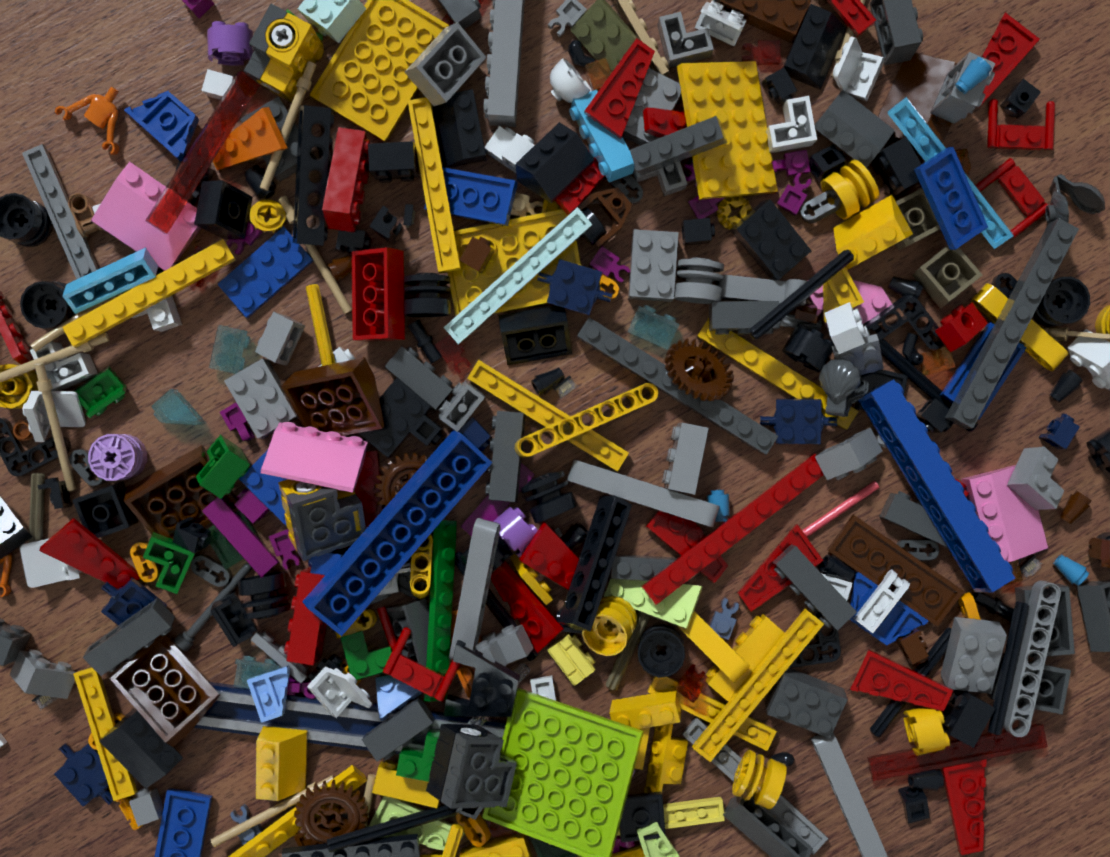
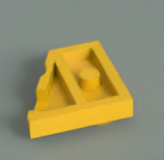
M846 267L823 285V320L825 323L827 322L825 312L849 302L852 308L864 303Z

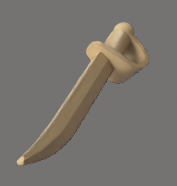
M1046 327L1043 329L1057 341H1067L1068 336L1110 339V334L1069 331L1068 327Z

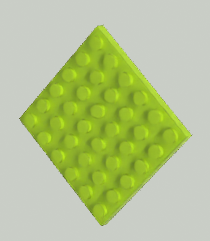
M518 688L512 716L507 719L502 738L504 740L503 746L500 753L517 762L507 807L495 806L485 808L482 818L582 857H611L644 731Z

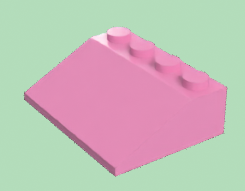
M130 161L116 178L91 219L93 223L137 252L147 248L158 267L163 271L175 265L202 229L194 225L197 212L196 207Z
M279 422L269 445L261 473L353 493L364 465L368 441H364L357 436H341L333 431H318L315 427H299L292 422Z
M1016 465L961 479L962 483L967 486L964 490L969 492L966 497L967 500L974 504L978 518L987 525L989 536L999 545L1001 549L1000 554L1008 562L1048 548L1039 510H1035L1007 485Z

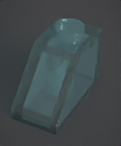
M170 389L151 406L155 411L153 413L154 416L161 423L204 425L206 423L177 389Z

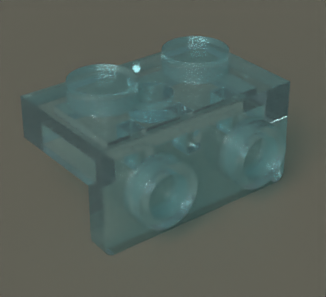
M644 305L643 308L638 307L627 333L668 350L680 324L676 323V318L667 314L660 316L656 314V309Z
M218 325L208 368L234 374L238 373L239 370L242 371L245 363V358L242 357L243 350L248 348L250 336H247V331Z
M243 656L242 660L236 659L235 661L237 669L233 687L249 689L247 683L249 678L282 667L272 659H265L264 663L256 662V657Z

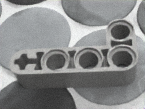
M723 275V280L717 281V286L722 288L721 299L735 301H779L780 304L807 281L798 279L778 281ZM806 300L803 301V302H802L799 306H797V307H801V306L805 305V304H806Z

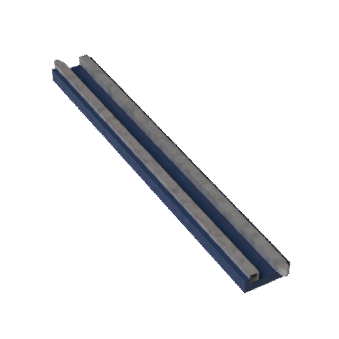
M209 682L220 696L194 728L259 736L263 726L308 730L307 743L368 750L362 738L366 733L384 721L379 719L378 704L372 703V706L367 708L351 701L341 714L335 718L317 698L310 699L304 694L297 693L296 695H287L284 715L261 723L249 687ZM397 708L395 711H393L392 713H390V714L387 716V719H388L389 717H391L392 715H394L395 713H397V712L399 711V709ZM430 711L435 718L433 724H431L433 726L432 729L440 730L441 724L479 725L501 739L503 738L507 722L505 720L471 716H444V712ZM427 733L415 735L413 737L414 741L408 746L424 749ZM402 745L395 749V754L400 755L403 748Z

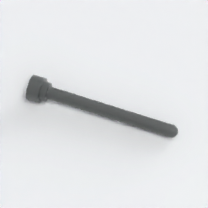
M249 563L243 565L191 628L180 633L174 639L175 644L179 648L188 651L194 645L195 635L213 615L210 611L213 603L235 590L238 586L237 581L244 579L251 571L252 567Z

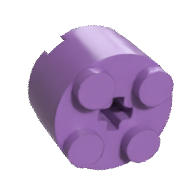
M222 21L212 22V27L207 30L208 59L212 62L213 58L218 59V64L244 65V60H250L254 52L253 47L249 44L253 37V31L249 29V25L244 22H238L235 25H226Z
M509 507L493 522L501 524L499 537L510 549L518 550L515 555L520 558L538 529L533 524H527L523 520L526 516L518 507L513 509Z

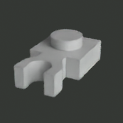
M565 0L556 10V14L559 17L552 19L548 23V28L551 30L555 25H559L561 29L557 32V36L561 38L565 33L566 26L569 25L572 28L586 13L587 9L577 0Z

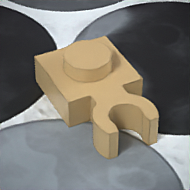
M516 192L511 215L519 218L525 217L526 213L529 216L535 215L534 207H543V203L539 201L529 203L530 196Z

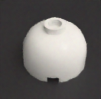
M564 58L551 71L550 84L553 87L551 93L558 101L563 99L568 103H572L573 99L583 97L593 90L586 80L583 81L580 76L581 74Z

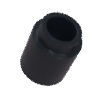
M254 165L244 174L246 182L259 199H268L274 195L276 184L272 180L268 191L259 188L266 171L264 168H260L259 165Z

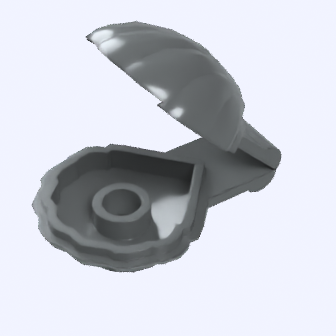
M1062 174L1053 178L1049 191L1052 193L1051 202L1045 208L1047 223L1058 218L1069 222L1068 202L1066 197L1060 193V190L1068 194L1073 203L1082 211L1095 214L1105 210L1104 196L1095 186L1083 182H1071Z
M843 358L829 361L822 367L819 374L820 385L828 395L825 410L827 415L847 417L851 405L868 392V381L863 376H860L858 368L852 362L846 361Z

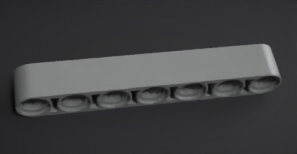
M573 459L567 478L568 481L709 527L714 526L720 508L718 505Z
M477 518L474 524L450 649V660H453L455 645L458 640L466 643L465 646L472 651L476 649L475 645L479 642L501 524Z
M1043 580L1037 581L1031 590L1027 620L1003 726L1007 732L1016 737H1024L1030 730L1061 596L1060 588L1056 584ZM1049 587V594L1044 597L1043 590ZM1044 609V616L1039 619L1038 612ZM1038 631L1039 638L1033 641V634ZM1033 653L1034 659L1031 663H1028V656ZM1028 675L1029 681L1026 685H1023L1022 680ZM1024 698L1023 705L1017 707L1018 700ZM1018 720V727L1012 729L1013 722Z
M832 733L830 738L820 734L812 737V744L861 856L888 857L834 733Z

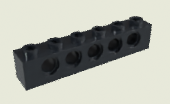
M299 106L292 243L324 246V241L327 240L328 230L325 227L322 207L327 187V175L331 167V160H328L329 150L331 151L333 146V138L330 137V127L332 128L334 125V114H331V108ZM314 124L321 128V134L318 137H315L311 131ZM313 147H316L320 152L317 160L312 159L310 156V151ZM312 170H315L319 175L315 183H312L309 179V173ZM311 193H315L317 196V202L313 206L308 203V196ZM313 215L316 219V224L314 227L309 228L306 221L309 216Z
M600 496L558 620L559 623L575 630L591 632L632 507L631 503L617 496Z

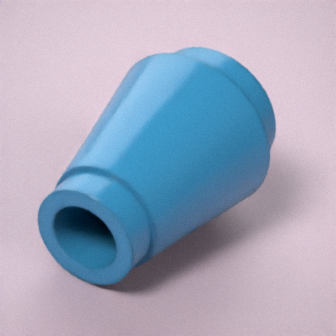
M981 57L971 60L955 86L963 94H966L989 77V72L992 70L991 66Z
M1062 554L1053 562V565L1071 584L1074 583L1079 586L1089 575L1085 566Z

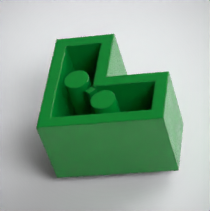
M220 434L206 451L210 460L197 474L196 478L200 486L222 499L225 494H229L232 491L234 483L238 478L243 477L247 473L250 463L240 447Z
M153 532L143 558L163 565L156 582V587L177 594L195 553L173 543V539Z
M363 631L340 638L349 673L357 681L384 673L383 669L392 653L391 647L368 653Z
M431 729L428 731L424 749L409 746L402 748L396 776L429 782L437 739L440 735L439 730Z

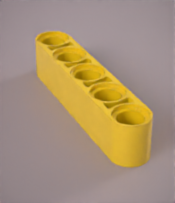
M986 283L971 302L995 324L1008 298L996 287ZM1032 319L1030 320L1019 342L1027 347L1025 351L1040 365L1049 371H1054L1068 355V352Z
M695 611L688 629L678 626L734 683L750 667Z

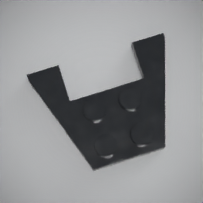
M458 640L455 645L453 662L475 668L470 700L448 694L443 715L511 717L520 675L497 661L494 663L483 657V653L478 650L472 651L465 646L466 643Z

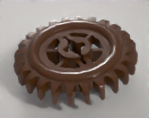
M688 338L683 343L682 340L674 343L666 353L665 369L669 371V378H673L672 383L679 385L678 389L680 391L685 390L686 395L692 394L694 399L700 397L702 401L707 399L708 401L720 400L728 394L733 386L734 378L731 377L733 370L727 371L730 363L722 365L726 356L720 359L717 358L720 350L711 353L712 345L704 349V341L697 347L696 339H693L690 345Z
M404 453L403 460L395 456V464L389 460L387 461L389 469L381 467L384 476L376 475L381 483L374 484V487L380 489L379 492L374 493V496L382 498L376 503L377 505H385L383 509L396 496L395 486H399V491L411 478L410 473L415 474L425 463V455H422L418 460L416 453H413L411 459L407 453ZM407 474V478L403 479L400 483H397V481L402 476Z
M324 780L322 789L315 783L313 787L314 792L307 788L306 797L301 794L300 802L296 803L297 810L294 812V816L297 818L295 825L300 826L298 832L301 834L305 833L303 838L305 840L311 838L310 844L315 845L316 843L325 844L327 839L366 828L367 820L369 819V813H366L368 805H364L365 797L358 800L360 790L352 794L353 785L344 790V781L337 788L335 780L332 781L331 787H328ZM347 812L348 819L344 818L342 814ZM315 813L321 816L317 820L315 818Z

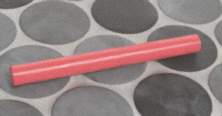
M873 481L802 530L806 537H809L879 489V485L876 481Z

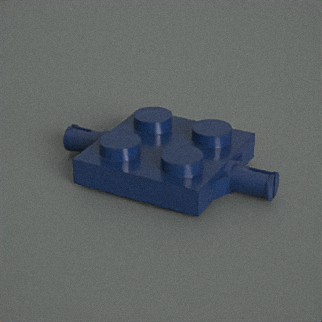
M559 259L557 269L552 276L539 272L538 276L547 279L540 277L537 279V281L550 284L547 303L587 315L591 314L593 304L597 299L610 303L611 299L603 295L608 297L613 295V293L600 290L603 272Z
M776 399L774 417L760 416V425H774L776 435H778L776 444H821L823 426H837V417H823L821 399Z
M133 577L118 590L107 581L101 587V590L105 591L111 598L102 608L101 612L117 625H120L158 597ZM159 599L167 607V604Z
M65 743L58 750L63 753L67 760L54 775L83 807L98 796H101L110 805L113 802V798L108 791L109 785L98 751L91 748L88 743L81 750L74 752Z

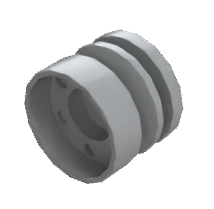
M706 258L678 260L677 267L685 270L677 271L676 276L686 279V282L675 284L674 299L699 304L721 302L722 288L712 283L723 280V275L714 273L724 271L723 263Z

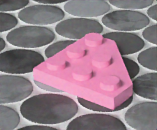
M853 280L864 300V303L854 307L853 310H859L863 324L892 305L882 287ZM823 285L808 297L811 303L820 310H823Z

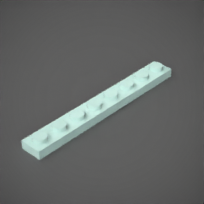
M577 207L443 328L460 344L593 224Z

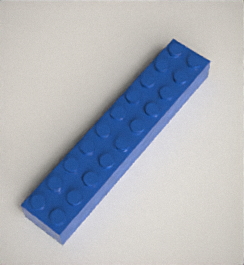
M894 379L881 385L858 401L974 592L993 593L1015 579L1012 573V566L1003 559L1000 554L1001 549L999 545L988 534L989 529L987 525L978 518L974 504L967 500L964 495L963 486L951 474L952 468L940 456L938 445L929 438L927 434L928 429L923 422L918 420L915 415L916 410L914 406L907 402L903 395L904 390L902 386L896 383Z
M453 430L302 601L304 605L342 636L492 462L462 433Z

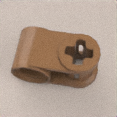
M75 193L70 196L68 206L80 235L83 238H87L93 232L98 230L104 231L91 221L94 216L92 207L96 205L94 200L84 194ZM84 199L85 207L80 210L79 202Z

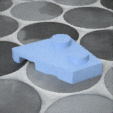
M289 665L247 680L261 723L285 714L290 674Z
M391 675L375 678L379 719L381 721L386 720L390 713L397 708L400 710L407 705L408 701L417 698L423 692L393 678Z

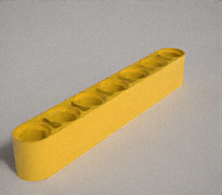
M652 383L640 385L520 438L515 443V452L523 458L535 455L654 402L658 397V389ZM643 388L650 392L648 400L642 396ZM623 397H627L630 400L631 405L629 408H625L622 405ZM603 406H608L611 409L610 417L603 415ZM584 414L590 416V426L583 424L582 417ZM564 423L571 426L570 435H565L562 432V425ZM543 432L551 435L552 439L549 444L543 443L541 439ZM523 441L531 444V451L529 453H524L521 450V443Z

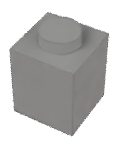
M148 787L141 789L129 801L138 827L162 817L164 806L157 788L149 790Z

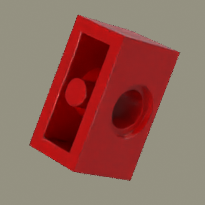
M973 302L965 307L961 304L951 311L952 314L944 317L940 321L942 325L935 330L950 352L967 344L988 324Z

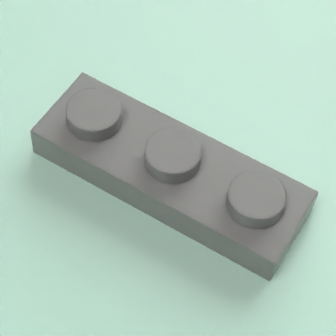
M258 631L251 638V641L281 667L289 665L290 675L302 683L311 673L308 670L309 667L306 664L286 661L287 655L284 654L285 646L277 644L274 641L275 637L270 632Z

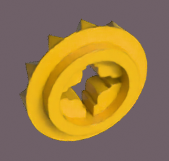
M742 196L726 197L718 206L717 217L721 225L730 230L753 209L749 201ZM730 206L734 209L742 207L738 213L740 218L733 216L728 219L731 213Z
M261 200L252 206L250 221L255 229H260L264 233L266 231L274 233L276 229L282 228L283 223L286 221V213L278 202ZM270 210L272 218H270L269 221L265 222V218L263 216H266Z

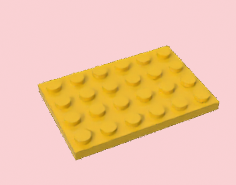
M367 0L364 5L366 10L348 31L310 93L311 98L327 108H331L332 111L385 143L408 108V100H413L419 90L405 74V71L443 29L450 26L409 0Z
M756 61L679 64L677 71L687 127L717 116L721 121L728 142L692 156L699 200L778 192L775 172L772 166V154L769 153L767 142V124Z
M563 209L510 219L508 226L491 223L454 231L459 261L472 237L478 240L480 236L492 243L490 247L495 250L482 274L461 261V270L447 272L448 276H450V289L455 316L568 216ZM577 239L549 263L541 273L552 276L557 269L559 259L581 265ZM538 273L494 314L548 304L550 284L537 281L538 277L547 278L538 276Z

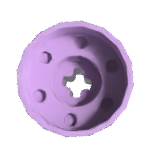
M106 434L99 437L91 445L88 452V462L91 470L99 478L106 481L128 480L138 476L144 470L147 463V451L144 444L135 436L130 434ZM113 453H116V455H117V456L114 458L115 461L112 460V458L114 457V454H113Z

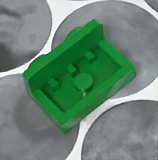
M108 366L73 392L78 394L80 403L87 410L86 415L90 418L93 415H101L107 409L106 406L112 402L116 404L125 397L127 386Z

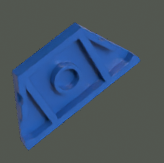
M166 91L155 98L142 101L143 105L132 109L129 106L124 109L134 121L180 162L183 160L199 118L174 95Z
M856 571L850 605L858 613L878 585ZM900 600L874 633L853 619L855 615L849 619L886 646L896 641L898 637L905 636L911 633V630L928 623L927 619Z

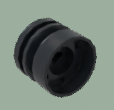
M17 193L5 194L0 197V237L25 247H35L47 240L51 234L53 224L46 208L42 204Z
M417 273L416 275L404 277V284L414 285L404 288V293L414 295V298L404 300L405 316H451V301L441 298V294L450 293V288L440 286L450 284V276L437 273Z
M1059 277L1052 280L1033 318L1045 326H1060L1080 320L1087 313L1090 306V293L1086 285L1074 277Z
M41 281L28 286L23 292L20 301L21 312L27 322L43 329L56 328L74 316L75 313L62 296L67 283Z
M563 470L549 472L536 477L520 488L522 493L531 490L533 492L532 495L525 498L526 502L537 501V504L529 509L535 523L547 520L578 506L572 492L562 493L560 490L569 484L568 481L557 483V479L565 476Z
M285 572L268 573L263 577L257 575L237 581L239 595L250 596L251 600L241 604L242 608L252 607L251 610L243 612L244 619L270 618L291 609L290 603H279V601L288 599L289 595L278 594L277 590L287 586Z
M664 624L654 625L646 629L638 645V660L642 668L650 675L659 678L669 677L676 673L683 665L685 658L684 640L680 633L673 627ZM658 644H659L660 646L666 645V647H665V651H666V652H663V651L657 652V648H658L657 645H658Z

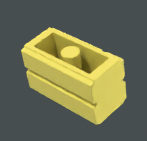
M567 632L548 646L547 651L571 683L576 686L595 671L593 664L596 661L589 652L584 653L580 648L583 644L576 634L571 636Z

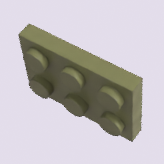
M596 0L570 29L609 76L636 38L638 39L606 0Z

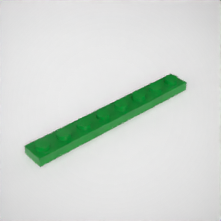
M442 520L434 529L426 659V667L444 677L449 668L457 521ZM424 694L425 701H439L434 697Z

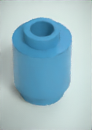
M711 490V494L707 495V502L720 506L715 522L727 521L730 515L729 494H724V490Z

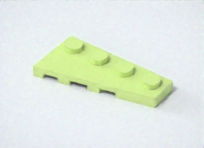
M610 579L604 597L615 596L623 598L635 610L686 629L689 627L703 588L698 585L683 584L660 603L654 605L641 588L648 581Z

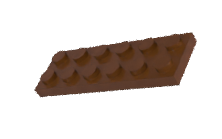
M854 514L827 549L878 586L889 570L895 571L900 579H905L910 583L909 588L899 600L937 627L964 593L961 588ZM891 584L888 589L894 592L896 586Z

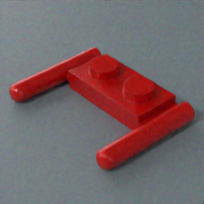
M991 99L989 101L987 148L1054 149L1055 102L1048 101L1046 103L1045 126L997 125L998 100Z
M1009 158L975 186L981 192L998 179L999 184L1021 212L1027 216V218L1010 230L1013 234L1011 238H1015L1045 215V208L1048 204L1044 202L1045 199L1019 166L1015 165L1014 160Z
M403 628L383 672L443 702L460 663L453 662L452 660L444 677L428 667L401 655L411 634L410 628Z

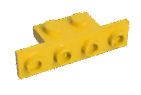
M673 724L655 726L644 793L662 792L663 784H681L688 740L684 738H671Z

